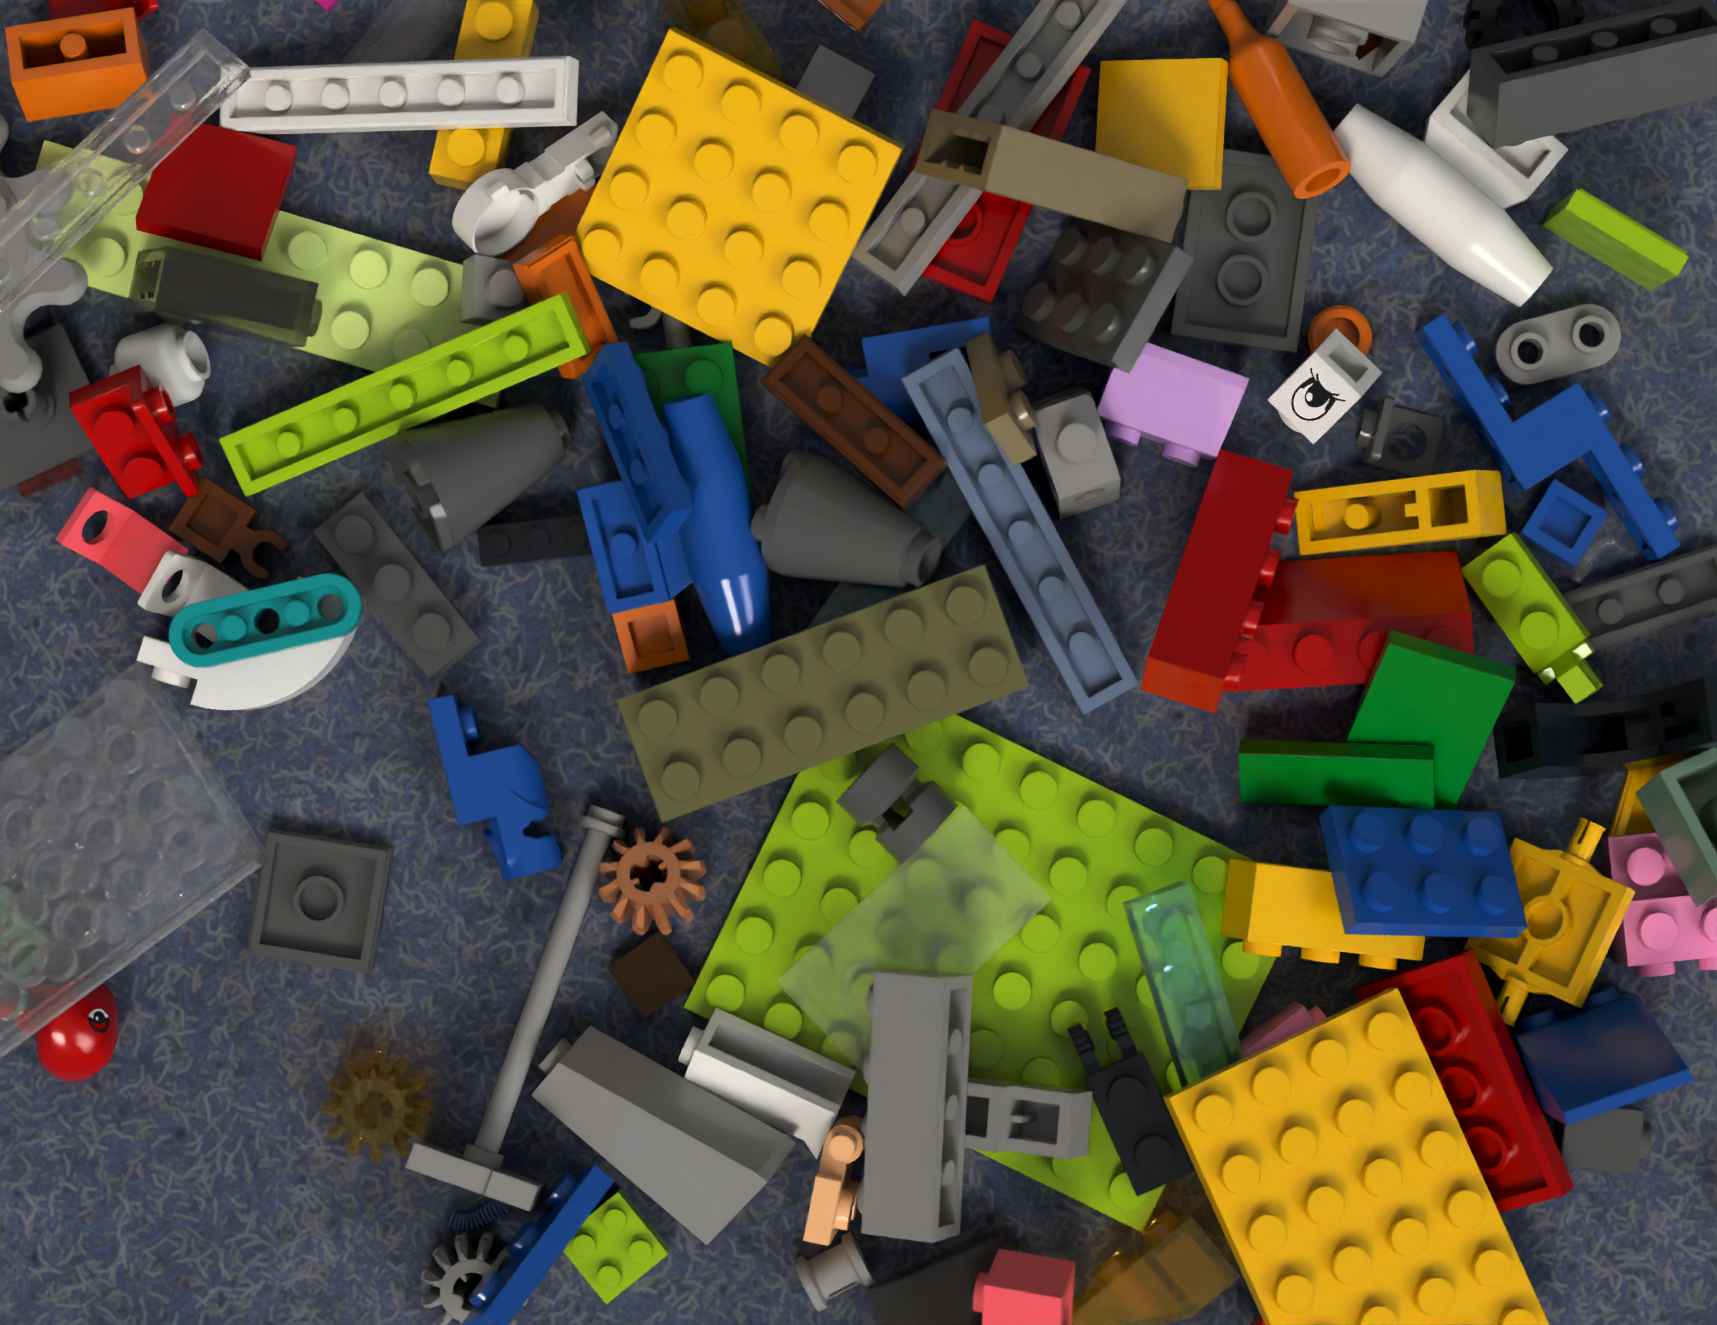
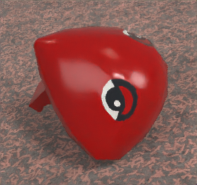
M100 979L82 980L65 988L34 980L30 987L33 1004L44 1006L38 1010H28L25 1007L19 1006L15 1012L18 1029L36 1035L39 1062L42 1068L52 1076L69 1083H80L90 1079L111 1061L118 1041L119 1013L114 995L107 984Z

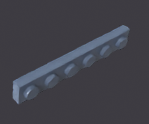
M954 346L898 377L938 452L946 459L950 474L1079 711L1085 715L1139 685L1021 464L1013 466L985 427L972 373L958 347Z

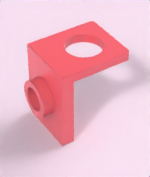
M93 487L88 488L56 537V541L100 564L141 595L168 550L187 554L189 551L185 545L147 518ZM106 510L107 522L102 532L91 540H83L82 530L88 518L98 511ZM171 577L167 580V582L165 583L163 589L165 588V586L167 585V583L169 582V580L171 579Z

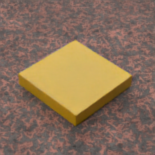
M1222 58L1100 61L1095 152L1187 179L1189 182L1186 190H1221L1228 62Z

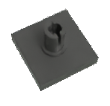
M59 323L25 339L27 345L37 353L42 362L43 370L38 383L29 391L23 393H10L0 386V492L7 493L96 450L69 407V392L93 382L66 325L63 323Z

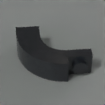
M1703 677L1653 693L1619 700L1579 704L1532 703L1500 713L1493 727L1499 779H1552L1630 771L1687 760L1702 753V750L1716 747L1717 678Z

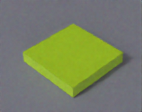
M1581 188L1579 190L1576 189L1553 206L1542 224L1544 228L1649 291L1677 277L1689 258L1685 250Z

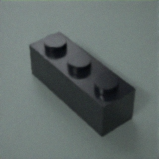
M583 515L487 525L477 529L481 567L484 568L593 556Z

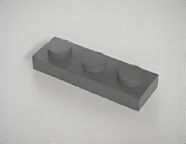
M363 492L359 493L313 531L314 535L340 568L356 584L367 602L425 675L432 681L436 680L483 641Z

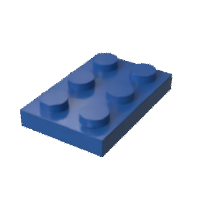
M1330 805L1319 816L1345 934L1516 938L1528 928L1499 812Z

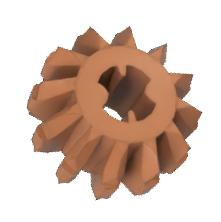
M663 826L657 832L654 841L650 842L645 829L637 827L634 830V838L637 845L629 849L623 841L614 840L612 848L620 861L608 860L600 863L599 871L602 876L611 881L599 888V895L603 902L615 903L610 915L616 923L620 924L632 918L634 932L638 935H644L648 931L652 920H655L662 935H669L672 932L670 916L676 913L681 920L687 923L692 922L694 918L692 910L685 902L686 900H705L707 892L704 886L695 881L702 878L707 873V869L703 860L691 859L695 847L688 838L680 840L673 845L674 840L671 829ZM656 870H660L666 881L664 883H653L650 892H646L641 884V880H651L655 876Z

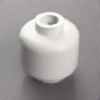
M165 322L121 339L115 350L114 365L110 367L109 371L111 376L140 364L153 386L162 384L165 387L174 407L188 403L201 395L205 379L209 378L210 361L203 342L194 332H186L181 326Z

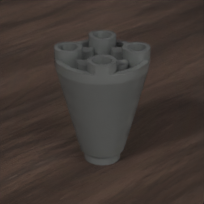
M793 449L787 454L781 466L780 481L770 503H765L758 508L751 524V534L755 540L761 542V554L767 567L775 573L786 577L905 588L911 584L923 587L934 575L941 556V542L938 538L930 535L929 529L829 456L817 451L807 453L799 449Z

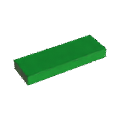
M1240 739L1238 759L1241 802L1434 810L1435 746Z

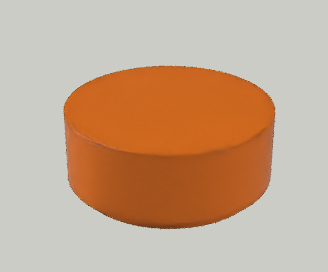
M1344 305L1331 306L1321 311L1311 321L1306 336L1310 354L1337 329L1365 356L1367 355L1372 342V332L1367 319L1358 310Z

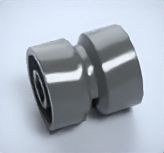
M892 742L836 802L860 826L873 824L877 828L875 840L902 865L957 808L958 804L933 780L920 782L917 779L919 766ZM900 796L906 800L912 809L905 817L890 808Z

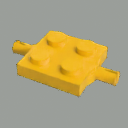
M1579 818L1580 821L1565 852L1561 850H1543L1515 837L1509 854L1528 928L1516 938L1469 937L1463 949L1473 948L1478 961L1490 966L1501 979L1505 980L1496 1004L1504 1022L1512 1027L1515 1026L1514 1023L1529 992L1553 995L1576 1007L1582 1008L1636 892L1625 885L1604 877L1595 866L1589 863L1606 828L1585 818Z

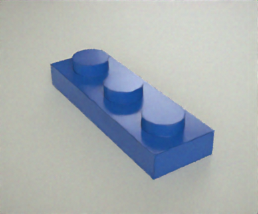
M627 341L604 344L582 377V381L646 543L671 541L694 509L691 488L688 481L679 472L669 447L668 431L663 422L658 420L647 392L645 374L636 365Z
M596 1164L574 1175L569 1171L562 1174L545 1194L543 1201L549 1207L538 1222L528 1221L507 1245L506 1251L512 1256L499 1274L492 1270L472 1291L468 1301L474 1307L461 1324L508 1325L614 1180Z

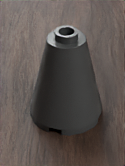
M534 402L400 431L396 435L385 439L384 443L399 486L405 484L415 506L410 509L417 523L434 549L438 552H444L459 545L566 459L564 446L571 443V437L557 409L553 408L546 411L541 403Z

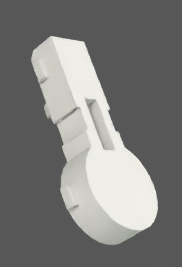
M601 111L544 149L545 152L528 163L526 161L514 170L501 168L483 175L465 191L455 208L452 219L455 233L477 255L493 258L512 250L525 239L536 224L538 217L551 209V205L566 195H572L580 188L587 191L596 185L595 178L603 173L617 143L615 140L618 139L619 135L618 125Z

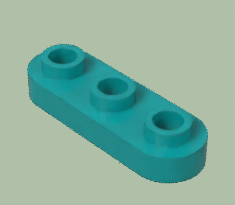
M332 573L319 574L190 604L182 608L173 618L169 628V643L177 658L187 665L199 668L221 666L344 637L354 631L359 625L364 613V600L361 591L350 579ZM331 594L339 596L343 603L341 614L334 619L326 618L321 611L323 599ZM273 609L279 615L280 623L274 632L266 634L260 629L258 619L264 610ZM205 623L211 624L216 630V640L208 648H202L195 638L197 629Z

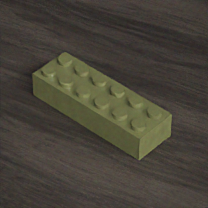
M983 564L618 699L617 703L660 820L663 823L1030 686L986 567Z

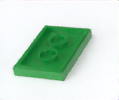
M1390 630L1341 743L1435 746L1434 809L1454 810L1515 683L1516 667Z

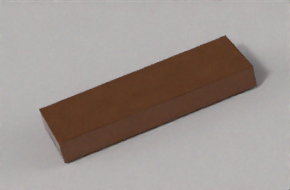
M806 334L798 340L761 380L763 386L903 511L913 503L948 465L943 456Z

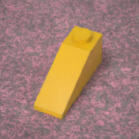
M1468 470L1294 492V498L1299 499L1296 509L1300 555L1507 534L1501 471Z

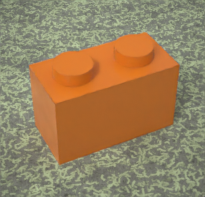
M134 7L5 27L11 83L27 122L154 102L146 44Z

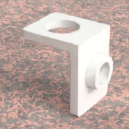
M168 550L139 598L138 605L147 611L175 617L182 608L190 604L250 591V589L205 559ZM182 570L183 574L178 587L169 596L162 598V590L167 580L175 572ZM205 623L197 629L198 633L213 643L215 642L216 630L211 624Z

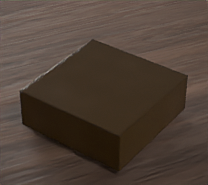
M660 930L607 967L643 1019H646L697 981Z

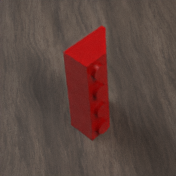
M1457 551L1279 562L1271 587L1259 584L1254 597L1256 600L1265 602L1255 637L1252 640L1241 636L1236 651L1247 655L1237 691L1365 684L1369 680L1390 630L1474 655L1472 612Z

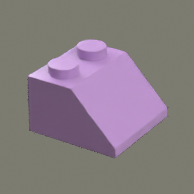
M1147 342L1130 373L1110 367L1096 408L1101 423H1104L1103 428L1106 437L1128 445L1137 446L1141 436L1163 444L1164 448L1161 454L1163 457L1187 466L1198 467L1200 458L1212 461L1217 457L1243 397L1249 378Z

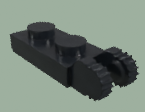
M1118 1007L1104 1012V1015L1106 1017L1105 1025L1112 1040L1117 1042L1123 1058L1101 1068L1094 1054L1095 1046L1088 1031L1083 1029L1081 1023L1067 1030L1087 1073L1083 1076L1088 1089L1093 1091L1092 1098L1134 1192L1138 1197L1196 1170L1142 1050L1137 1051Z

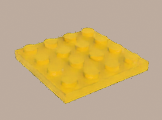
M672 27L662 43L573 237L590 275L722 343L732 342V348L773 368L804 334L811 339L905 145L676 27Z

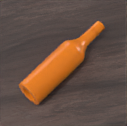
M1207 0L1229 43L1228 79L1293 195L1298 199H1308L1336 186L1350 172L1351 162L1286 48L1277 39L1259 33L1254 29L1236 0Z

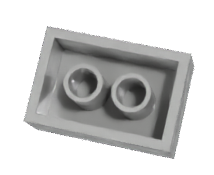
M1274 0L1263 34L1277 39L1286 48L1382 78L1415 44L1428 0ZM1369 32L1383 36L1381 44L1359 61L1356 57L1358 45L1366 44Z

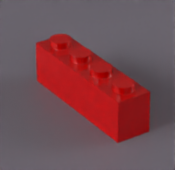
M1220 449L1147 657L1140 690L1213 713L1217 711L1223 690L1236 693L1247 659V655L1236 651L1241 636L1252 640L1255 637L1265 602L1256 600L1254 597L1259 584L1271 587L1282 550L1271 546L1276 533L1288 536L1299 499L1288 496L1294 471Z

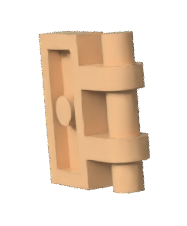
M856 1115L841 1117L827 1133L819 1172L815 1177L803 1241L829 1246L838 1230L847 1231L850 1220H854L860 1182L850 1179L854 1164L852 1162L861 1155L864 1149V1140L860 1133L863 1120L861 1117Z

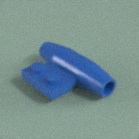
M710 391L666 401L661 404L662 422L668 431L669 447L679 472L690 485L692 504L694 506V509L671 541L654 544L646 543L621 478L582 486L576 490L608 614L668 602L690 583H693L723 654L745 653L773 642L768 567L761 554V542L755 540L751 534V524L755 512L741 459Z

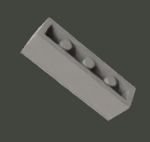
M896 968L874 972V983L871 985L867 995V1013L872 1020L871 1045L866 1053L863 1066L864 1079L869 1085L868 1106L860 1129L864 1140L865 1166L864 1178L860 1182L857 1192V1207L862 1214V1234L929 1243L960 1235L973 974L913 968Z

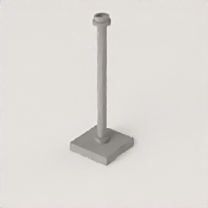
M590 805L586 816L581 815L578 825L588 829L474 1145L467 1143L462 1155L425 1141L415 1142L405 1168L526 1211L536 1208L544 1184L501 1169L504 1156L498 1154L598 879L600 863L604 862L612 838L623 841L626 831L622 828L626 817L594 805Z

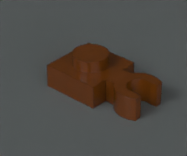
M202 476L198 482L200 493L188 497L168 530L223 565L227 564L236 551L241 555L244 568L251 575L269 580L273 573L259 564L257 560L259 548L264 544L272 543L276 548L288 552L291 547L289 541L279 533L270 530L255 531L250 528L260 511L208 477Z

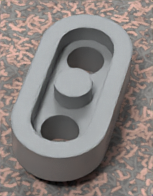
M1583 304L1524 320L1509 326L1498 336L1493 347L1494 365L1498 373L1506 381L1519 386L1535 385L1593 369L1605 364L1616 354L1621 341L1620 326L1610 311L1595 304ZM1585 324L1594 326L1599 333V341L1595 347L1584 345L1579 338L1580 328ZM1528 341L1536 346L1538 358L1534 364L1524 363L1519 358L1517 350L1521 342Z

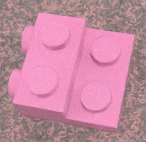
M1656 831L1601 837L1605 877L1636 891L1612 942L1614 963L1627 967L1635 966L1636 977L1675 974L1674 962L1698 959L1699 970H1717V898L1698 907L1695 906Z

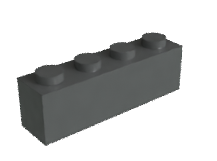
M1684 0L1472 49L1466 114L1495 149L1504 146H1517L1529 140L1563 132H1576L1584 127L1618 119L1635 118L1644 113L1678 105H1691L1703 99L1716 97L1717 6L1712 0Z

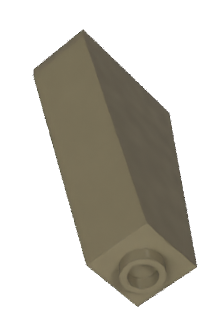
M933 108L930 112L914 171L1168 243L1172 242L1176 224L1182 216L1183 200L1189 180L1006 125Z

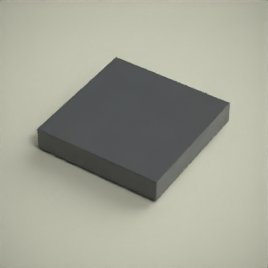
M266 828L246 954L373 974L394 848Z

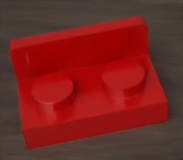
M140 364L69 392V407L127 500L177 481L187 498L200 493L197 469L204 466V458L199 444L190 431L181 433L174 421L176 420V412L167 390L162 384L153 386Z

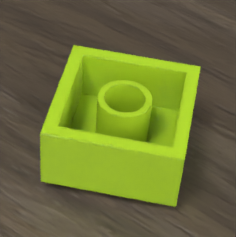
M619 1188L593 1209L563 1252L607 1305L669 1254L670 1248L624 1191Z

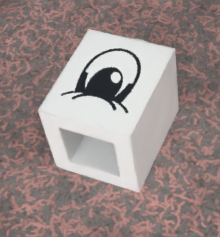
M1335 329L1269 397L1268 401L1278 410L1281 419L1288 427L1302 433L1314 444L1364 395L1382 372L1340 331Z

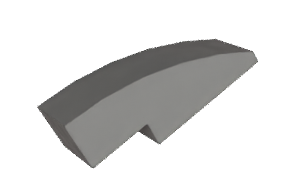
M968 1077L964 1148L990 1152L1014 1151L1061 1159L1087 1156L1093 1091Z

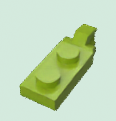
M1516 532L1507 535L1461 569L1463 576L1534 674L1537 673L1546 685L1557 679L1575 704L1585 700L1603 686L1585 660L1587 656L1595 652L1587 639L1590 633Z

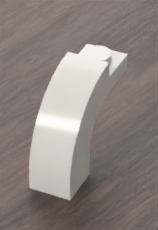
M336 594L326 596L321 603V611L328 619L338 617L343 610L342 600ZM363 596L364 607H365L366 599H365L364 596ZM357 627L350 634L341 638L211 668L187 665L177 658L171 649L169 641L144 636L136 661L154 666L151 678L172 685L188 688L191 678L197 679L191 705L218 710L259 709L292 699L323 679L346 652Z

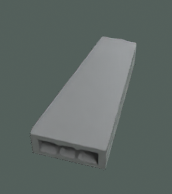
M592 1026L587 1028L574 1045L569 1043L564 1037L558 1042L538 1066L547 1076L531 1094L533 1098L705 1245H708L763 1188L796 1145L784 1133Z

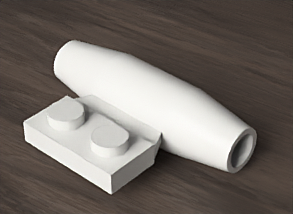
M1470 69L1428 117L1422 141L1357 103L1333 131L1351 162V170L1349 172L1374 203L1449 266L1516 306L1521 307L1553 270V267L1504 209L1524 202L1530 197L1569 149L1553 135L1525 141L1517 146H1504L1494 149L1466 114Z

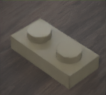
M988 332L966 342L965 347L985 427L1013 466L1036 456L1037 453L1031 428L1038 425V420L1028 398L1020 390V387L1028 382L1018 358L1012 350L1002 353Z

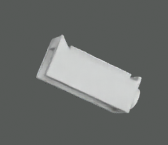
M719 1008L715 1009L705 1031L693 1026L678 1058V1062L688 1066L684 1076L685 1079L760 1121L804 1140L816 1160L856 1073L853 1069Z

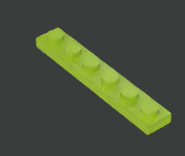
M564 291L225 435L219 441L245 497H248L393 436L397 432L410 429L581 357L592 351L569 296Z

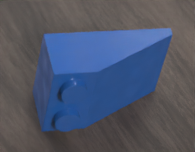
M1606 985L1590 990L1582 1008L1577 1007L1557 1014L1554 1006H1547L1527 1012L1517 1018L1520 1028L1509 1031L1541 1110L1565 1125L1579 1122L1693 1081L1689 1068L1639 996L1628 991L1617 993L1615 985Z

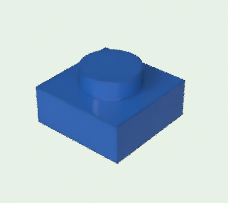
M1553 479L1518 535L1572 569L1578 564L1609 512L1558 480Z

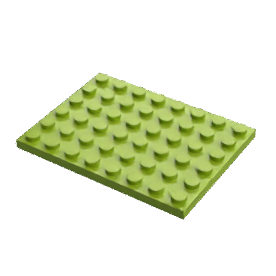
M955 714L798 773L684 1008L708 1020L711 1019L715 1009L719 1008L853 1069L856 1073L849 1089L868 1098L869 1085L864 1079L863 1066L866 1053L871 1045L872 1020L867 1013V995L871 985L874 983V972L896 968H913L973 974L968 1077L1089 1090L1083 1078L1087 1073L1067 1029L1081 1023L1083 1029L1087 1030L1095 1046L1094 1054L1102 1068L1123 1058L1117 1042L1112 1040L1105 1025L1106 1017L1104 1015V1012L1118 1007L1137 1051L1142 1050L1164 1097L1223 1068L1277 957L1242 952L1243 940L1220 935L1230 858L1252 859ZM892 742L919 766L917 779L920 782L933 780L958 804L957 808L902 865L875 840L877 828L873 824L860 826L836 802ZM902 796L890 806L893 811L898 812L903 817L912 810ZM1093 1098L1087 1156L1061 1159L1014 1151L990 1152L973 1149L1142 1233L1165 1185H1162L1138 1197L1136 1196Z

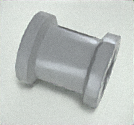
M851 1231L841 1236V1243L808 1260L803 1256L793 1260L801 1283L818 1312L827 1308V1300L862 1283L869 1287L876 1283L874 1275Z

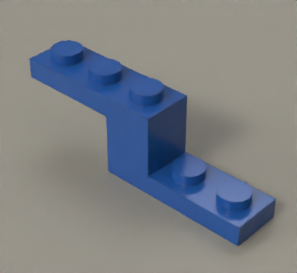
M1444 313L1414 333L1514 494L1529 489L1581 456L1646 561L1660 559L1681 546L1673 533L1679 529L1674 514L1660 497L1652 500L1639 479L1645 474L1640 460L1626 443L1618 445L1605 425L1611 420L1610 414L1594 390L1588 389L1584 391L1580 383L1576 382L1512 421L1506 410L1512 407L1506 391L1493 375L1487 378L1483 376L1472 356L1478 353L1477 347L1469 332L1459 321L1451 324Z

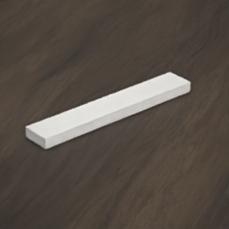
M571 56L222 68L219 127L251 135L576 126L579 60Z

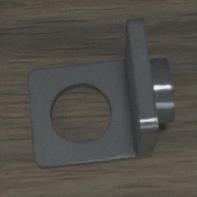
M1387 395L1374 402L1373 410L1363 409L1354 440V445L1363 447L1360 459L1361 464L1413 477L1432 475L1444 428V420L1442 418L1393 406L1395 397ZM1413 424L1424 433L1426 447L1419 458L1413 461H1402L1396 458L1390 451L1389 436L1398 425Z

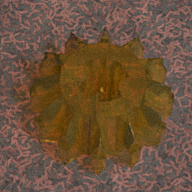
M381 1051L371 1054L369 1074L360 1060L352 1058L345 1064L351 1081L344 1077L333 1076L327 1084L334 1093L343 1098L329 1100L322 1104V1112L324 1114L342 1116V1121L336 1123L328 1130L330 1138H339L346 1131H349L354 1137L347 1145L346 1154L351 1157L356 1156L362 1150L365 1142H369V1155L374 1163H379L385 1158L386 1141L398 1156L405 1155L410 1150L404 1133L412 1137L422 1138L428 1130L423 1122L411 1116V1114H426L433 1109L432 1100L426 1098L412 1100L411 1094L419 1091L427 1084L425 1076H416L405 1084L400 1078L408 1069L409 1060L404 1057L399 1058L393 1064L389 1073H385L386 1059ZM375 1091L384 1094L381 1099L382 1103L388 1099L390 1100L393 1110L382 1117L380 1123L370 1120L374 1113L370 1112L365 1115L362 1103L373 1097Z

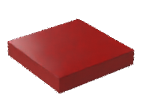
M173 115L135 217L136 230L262 261L297 161V146Z

